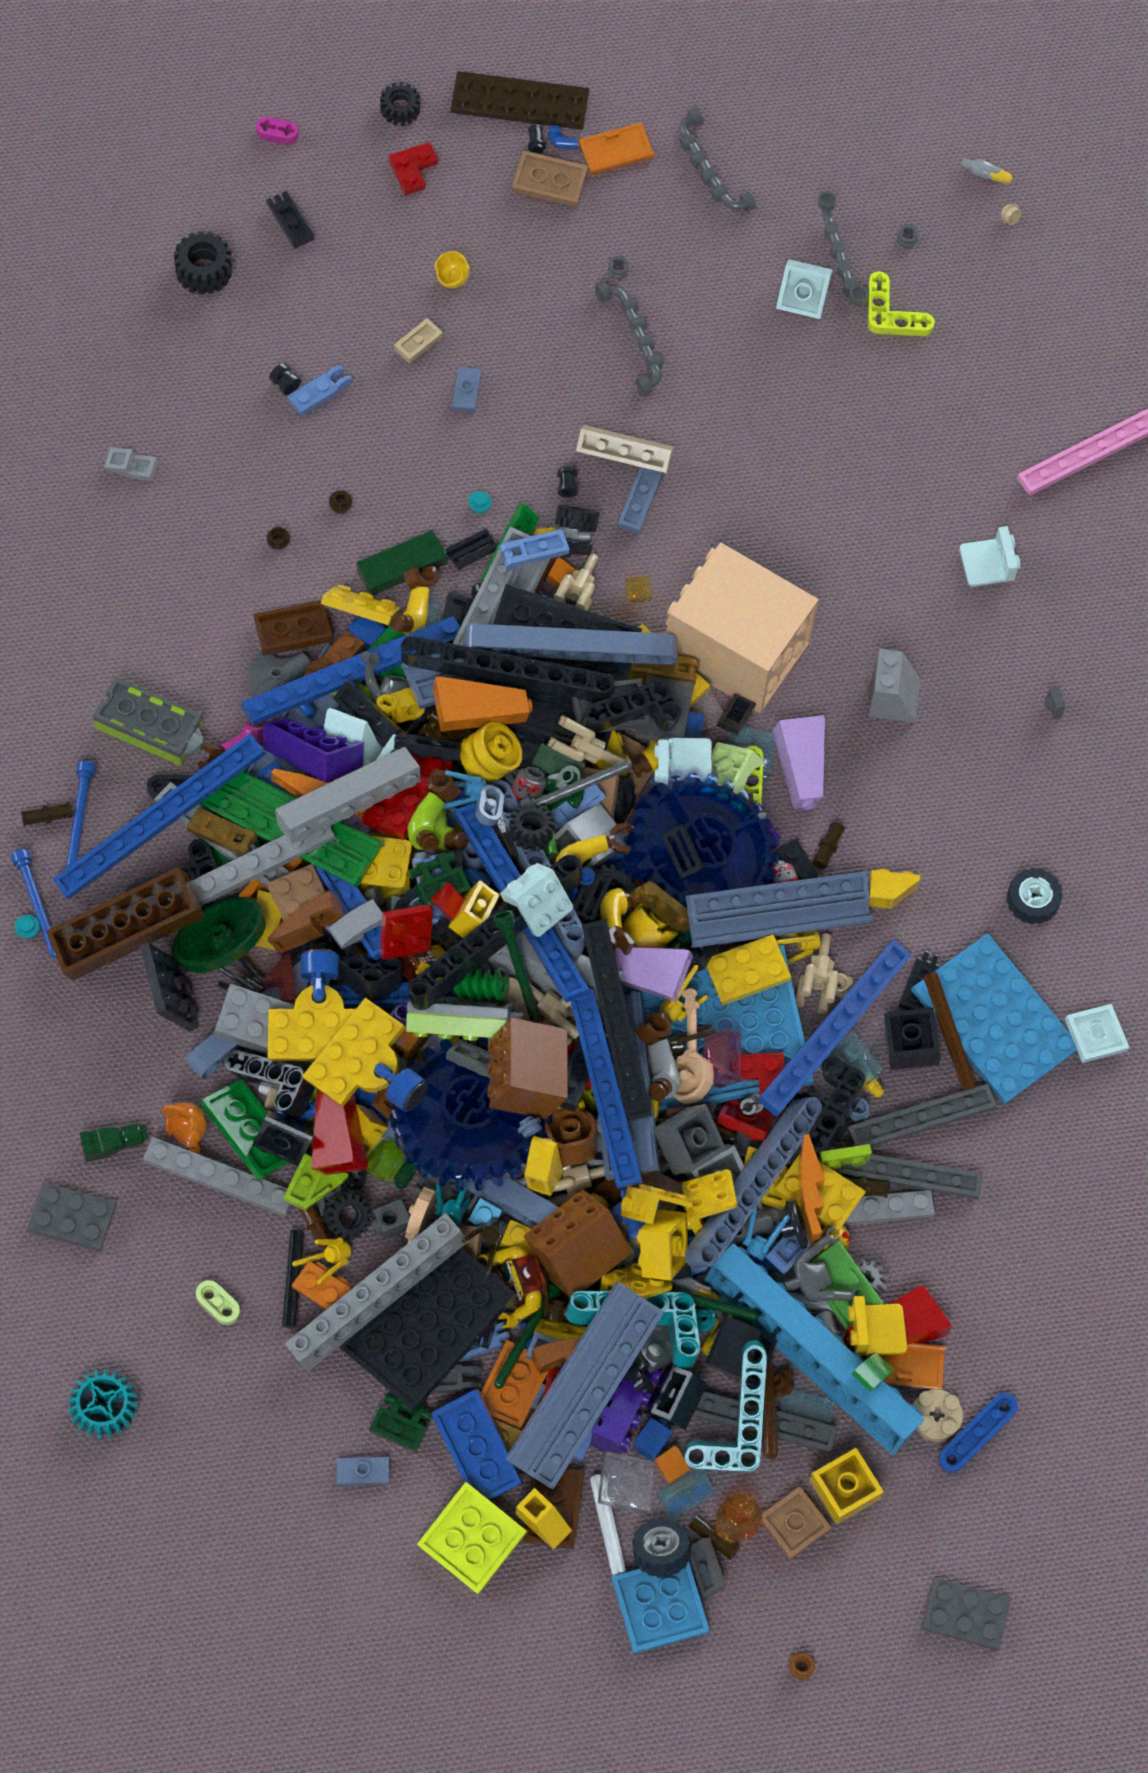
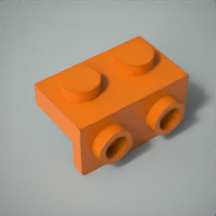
M311 1261L306 1264L291 1285L294 1290L324 1310H327L351 1290L349 1287L351 1284L340 1276L335 1278L331 1275L318 1285L316 1281L329 1269L319 1262L315 1265Z

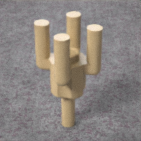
M590 554L583 569L575 570L572 575L566 574L563 577L554 595V600L566 603L570 599L577 602L576 607L588 611L592 603L590 597L595 589V578L591 573L598 561L596 554Z
M563 715L560 717L558 724L576 733L571 746L553 737L549 739L547 744L551 749L578 762L586 759L596 764L599 759H602L612 765H617L626 761L604 750L606 742L596 738L594 731Z
M822 934L818 956L810 957L805 974L799 977L795 996L797 998V1007H803L805 997L811 995L812 988L821 990L817 1010L820 1014H827L829 1003H834L839 973L833 971L834 962L828 957L832 938L830 934Z
M530 984L534 1000L538 1002L536 1005L538 1013L545 1018L541 1024L556 1027L554 1024H557L560 1028L567 1029V1033L576 1039L579 1034L575 1027L574 1014L572 1010L568 1009L569 1006L572 1008L571 1002L565 1003L563 998H559L550 989L544 995ZM567 1035L568 1046L572 1042V1039Z
M586 1163L572 1167L571 1165L563 1167L564 1172L553 1192L567 1189L568 1194L546 1200L556 1206H562L577 1194L578 1190L592 1187V1179L605 1176L604 1166L588 1170Z

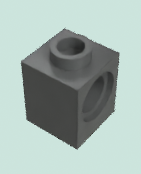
M399 1199L374 1209L373 1219L370 1221H372L371 1225L375 1234L380 1233L382 1239L385 1240L405 1232L410 1217L402 1200ZM391 1216L396 1219V1222L386 1224L383 1220Z

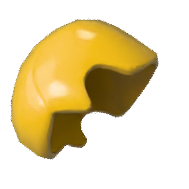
M448 251L440 255L435 262L436 276L443 287L448 289L458 288L467 282L470 276V267L466 258L459 252Z

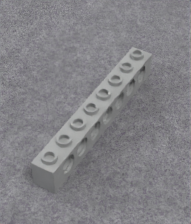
M445 1213L293 1336L285 1345L307 1371H310L466 1243H462L461 1240L465 1236L447 1213Z

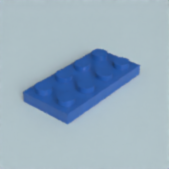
M475 1389L431 1413L464 1483L470 1484L489 1501L524 1483L516 1466L505 1460L509 1451L479 1389Z

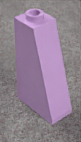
M824 715L779 720L772 731L793 809H813L823 797Z
M616 948L614 952L618 971L622 972V985L676 1003L693 958L690 951L685 949L632 948L629 955H624L621 949Z

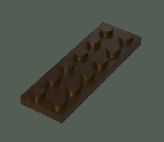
M457 71L451 113L548 126L556 125L563 128L583 130L589 88Z

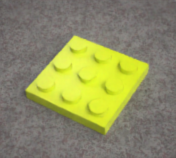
M465 1482L417 1545L474 1592L480 1594L528 1531Z

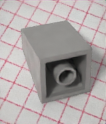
M879 648L873 672L869 717L916 722L921 678L904 652Z
M597 804L566 823L554 835L558 854L568 845L603 834L609 836L610 831L617 824L601 804ZM625 834L615 836L616 842L621 846H625L630 842ZM608 848L607 852L586 860L582 867L598 868L617 853ZM557 856L554 857L551 861L555 862Z

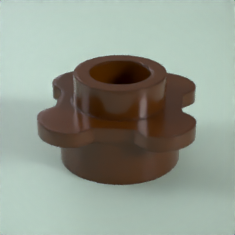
M785 1369L782 1373L774 1374L775 1397L779 1394L787 1396L794 1389L795 1382L791 1377L792 1372L789 1369Z

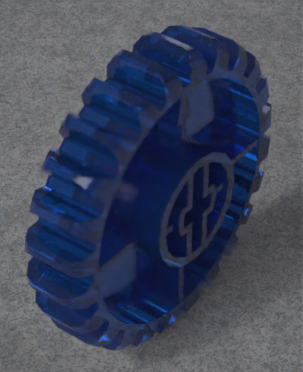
M696 772L689 773L684 779L674 775L668 779V785L662 782L655 784L649 793L643 795L637 802L636 810L632 812L627 820V824L633 826L634 830L629 835L624 834L623 842L630 846L629 854H624L626 862L636 864L629 873L632 880H643L644 884L653 882L687 908L686 896L772 884L776 875L771 868L777 866L779 856L771 851L778 845V841L775 836L767 835L766 832L773 824L770 819H760L758 815L763 810L761 804L754 803L749 805L747 801L750 793L745 789L741 790L738 794L734 793V783L728 779L722 786H719L717 778L713 774H708L702 782ZM682 824L686 826L705 868L684 880L680 878L661 836ZM679 832L678 834L685 847V850L691 860L693 867H695L696 864L693 860V857L687 847V844L682 836V833ZM671 836L669 838L672 842V845L678 855V858L683 866L684 871H687L688 868L686 866V863L680 853V850L675 842L674 837Z
M463 1036L459 1037V1039L470 1043V1040H464ZM478 1037L476 1044L472 1045L488 1051V1038ZM447 1039L441 1040L439 1052L436 1053L432 1048L427 1047L422 1050L423 1063L418 1060H411L407 1064V1068H410L427 1080L428 1090L421 1103L412 1111L404 1112L391 1103L393 1111L390 1113V1125L394 1130L395 1144L398 1148L404 1149V1160L408 1164L418 1163V1174L422 1177H428L435 1172L436 1184L439 1186L446 1185L450 1179L455 1181V1188L458 1191H463L466 1188L467 1182H473L476 1191H484L485 1181L490 1179L496 1187L503 1186L504 1174L508 1173L516 1179L522 1175L521 1163L527 1164L532 1138L534 1136L542 1139L547 1138L545 1124L553 1125V1116L551 1114L547 1119L540 1118L542 1129L536 1134L524 1138L523 1134H519L517 1130L521 1127L519 1123L529 1116L490 1108V1098L487 1096L490 1078L447 1060V1051L453 1045Z

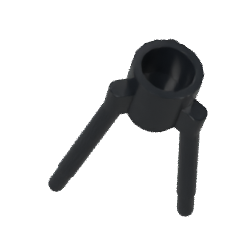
M244 957L238 960L254 978L247 977L244 981L224 967L218 969L240 984L242 988L260 994L267 988L263 984L265 979L257 974ZM218 983V987L228 990L229 985Z

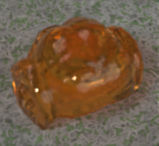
M736 1491L730 1498L726 1499L716 1513L715 1530L721 1538L730 1542L752 1538L762 1525V1512L757 1500L750 1493Z

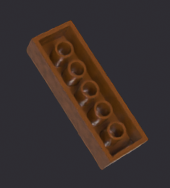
M177 867L46 932L63 975L74 981L140 949V945L148 942L151 944L205 918V915L188 874L180 867Z

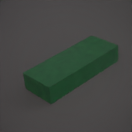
M431 530L356 562V568L369 594L376 595L406 582L403 573L414 567L419 569L420 574L422 569L427 566L439 568L446 565L447 555L434 531Z

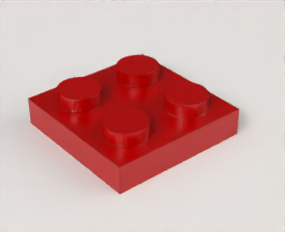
M430 905L382 912L380 955L383 959L430 951L433 909Z
M737 1099L726 1101L716 1123L721 1124L727 1130H736L744 1133L752 1140L764 1141L775 1115L766 1110L746 1115L743 1113L745 1108L740 1109L742 1101Z

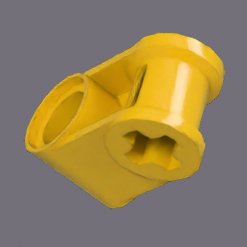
M411 688L381 695L376 701L377 706L389 718L392 716L391 720L395 724L417 719L425 710V708L419 709Z

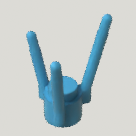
M446 771L445 774L447 776L465 780L464 782L454 781V784L457 787H464V795H468L469 798L445 803L444 809L477 802L481 789L486 786V780L481 779L479 776Z
M755 1208L751 1213L747 1234L742 1244L747 1247L745 1251L749 1254V1257L763 1262L770 1246L790 1219V1215L784 1214L782 1217L784 1219L778 1222L767 1240L758 1235L752 1239L757 1208Z

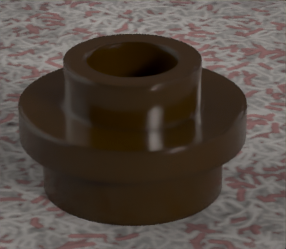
M336 491L329 498V506L336 513H346L352 506V497L345 491ZM339 499L345 500L342 503L337 502Z
M274 527L267 534V544L272 549L281 550L290 543V535L282 527ZM276 538L283 539L281 541H275Z

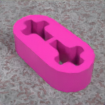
M263 117L256 123V131L260 139L285 145L294 144L298 140V127L293 122ZM266 126H269V127H270V128L267 129V131H264V130H263V129L266 128ZM287 131H292L289 135H285Z

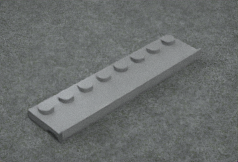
M510 527L502 544L531 536ZM498 550L453 644H465V628L468 625H493L505 584L534 593L551 558L507 570L504 564L505 557ZM519 550L513 552L514 556L520 555Z

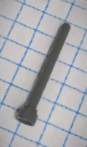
M626 760L538 799L527 797L520 800L522 810L523 805L526 804L528 808H531V804H536V808L539 809L540 806L544 807L628 771L632 768V762Z

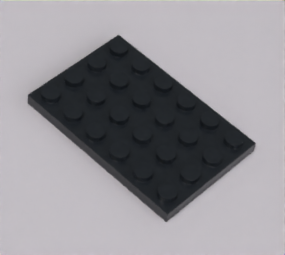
M460 1248L339 1347L412 1412H415L515 1300L517 1295L491 1272L489 1276H486V1268L464 1249Z

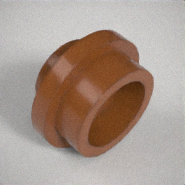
M801 1652L791 1657L788 1668L793 1677L805 1680L814 1673L815 1662L809 1654ZM800 1662L804 1663L806 1670H798L797 1664Z

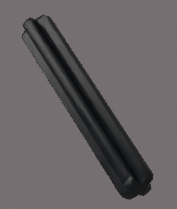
M292 1229L290 1231L282 1326L284 1328L296 1327L299 1292L294 1290L291 1285L301 1273V1265H292L294 1261L302 1259L304 1232L299 1229Z

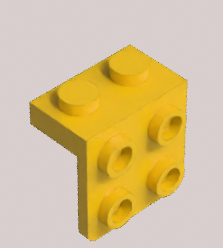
M372 836L385 845L380 849L359 884V889L366 890L370 888V885L403 889L406 885L407 871L410 863L411 842L408 840Z
M728 1169L682 1182L683 1195L687 1196L686 1201L694 1203L693 1208L683 1206V1209L687 1212V1229H693L695 1236L704 1225V1217L734 1209L738 1205L733 1177Z
M638 1184V1188L630 1186L627 1188L626 1196L621 1203L622 1211L620 1216L653 1225L659 1200L693 1208L694 1203L687 1202V1196Z
M638 1263L602 1275L600 1291H611L614 1284L619 1282L644 1299L672 1289V1283L668 1280L642 1277V1270Z
M854 1296L852 1305L848 1306V1320L852 1321L853 1330L850 1331L851 1346H855V1352L860 1356H871L875 1353L878 1355L904 1354L907 1350L903 1307L900 1304L865 1305L864 1296Z

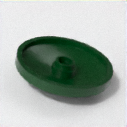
M233 897L215 902L202 909L205 918L179 930L173 942V955L184 970L193 973H206L226 967L247 954L260 940L266 927L265 913L255 900L246 897Z

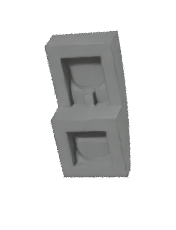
M111 447L104 468L122 476L153 482L159 461L157 457L135 455L131 449Z
M372 899L339 919L329 928V932L341 949L362 940L365 932L382 925V912Z

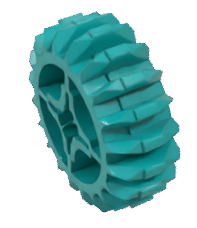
M104 1369L103 1375L99 1376L98 1370H94V1377L90 1378L85 1373L84 1379L86 1382L83 1383L77 1380L76 1385L79 1389L74 1388L70 1390L73 1397L69 1398L67 1402L68 1405L73 1407L68 1409V1413L73 1416L71 1419L72 1423L79 1424L78 1430L80 1432L87 1429L86 1434L88 1437H91L96 1432L97 1439H102L103 1433L106 1432L107 1437L111 1439V1431L116 1430L117 1434L121 1435V1425L125 1428L130 1427L127 1419L132 1420L136 1417L132 1411L138 1409V1404L133 1402L138 1399L137 1393L132 1392L134 1390L133 1384H127L128 1379L126 1376L119 1379V1372L117 1371L112 1376H109L108 1369ZM109 1386L115 1388L116 1391L103 1392L99 1387ZM91 1391L93 1400L87 1405L86 1409L82 1410L83 1400ZM97 1396H99L101 1401L103 1400L104 1403H107L108 1412L105 1407L103 1408L99 1405ZM124 1397L123 1408L115 1417L113 1408L119 1403L118 1400ZM103 1416L107 1421L96 1422L89 1419V1417Z

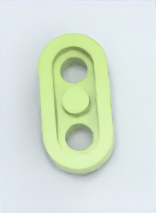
M211 1280L204 1281L198 1285L196 1289L198 1303L220 1324L231 1325L238 1320L240 1316L238 1303L220 1285ZM208 1292L214 1294L211 1299H206L204 1296ZM228 1309L232 1311V1314L224 1316L222 1314L223 1311Z

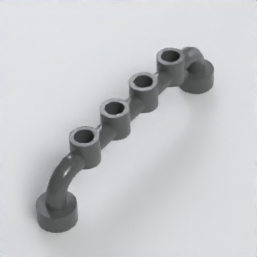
M697 107L688 110V116L683 118L680 123L679 131L682 138L679 139V142L684 151L691 150L692 155L689 157L693 167L697 168L700 166L703 172L700 173V177L705 185L711 183L714 189L710 191L714 201L718 202L721 200L731 210L745 209L749 212L755 209L756 203L750 192L740 195V201H733L729 197L725 185L721 184L715 169L710 166L704 151L700 150L694 135L688 130L690 124L696 127L704 122L701 112Z
M830 191L822 192L818 198V207L822 210L825 223L824 237L831 241L830 255L838 262L836 273L838 277L844 280L843 294L849 297L853 305L862 306L867 302L868 291L865 287L858 285L857 281L851 276V263L846 260L844 255L845 244L839 240V227L833 222L831 211L836 205V196Z
M605 282L596 284L595 294L599 302L610 300V295L617 296L621 302L622 312L626 314L629 320V328L636 336L638 349L643 352L646 367L652 373L651 379H648L646 375L637 377L635 381L636 388L640 396L650 394L651 388L655 387L661 380L660 367H663V360L660 354L653 355L651 350L655 348L653 336H645L643 332L647 328L645 318L643 316L637 318L635 314L638 311V302L636 298L629 299L625 291L619 287L608 286Z

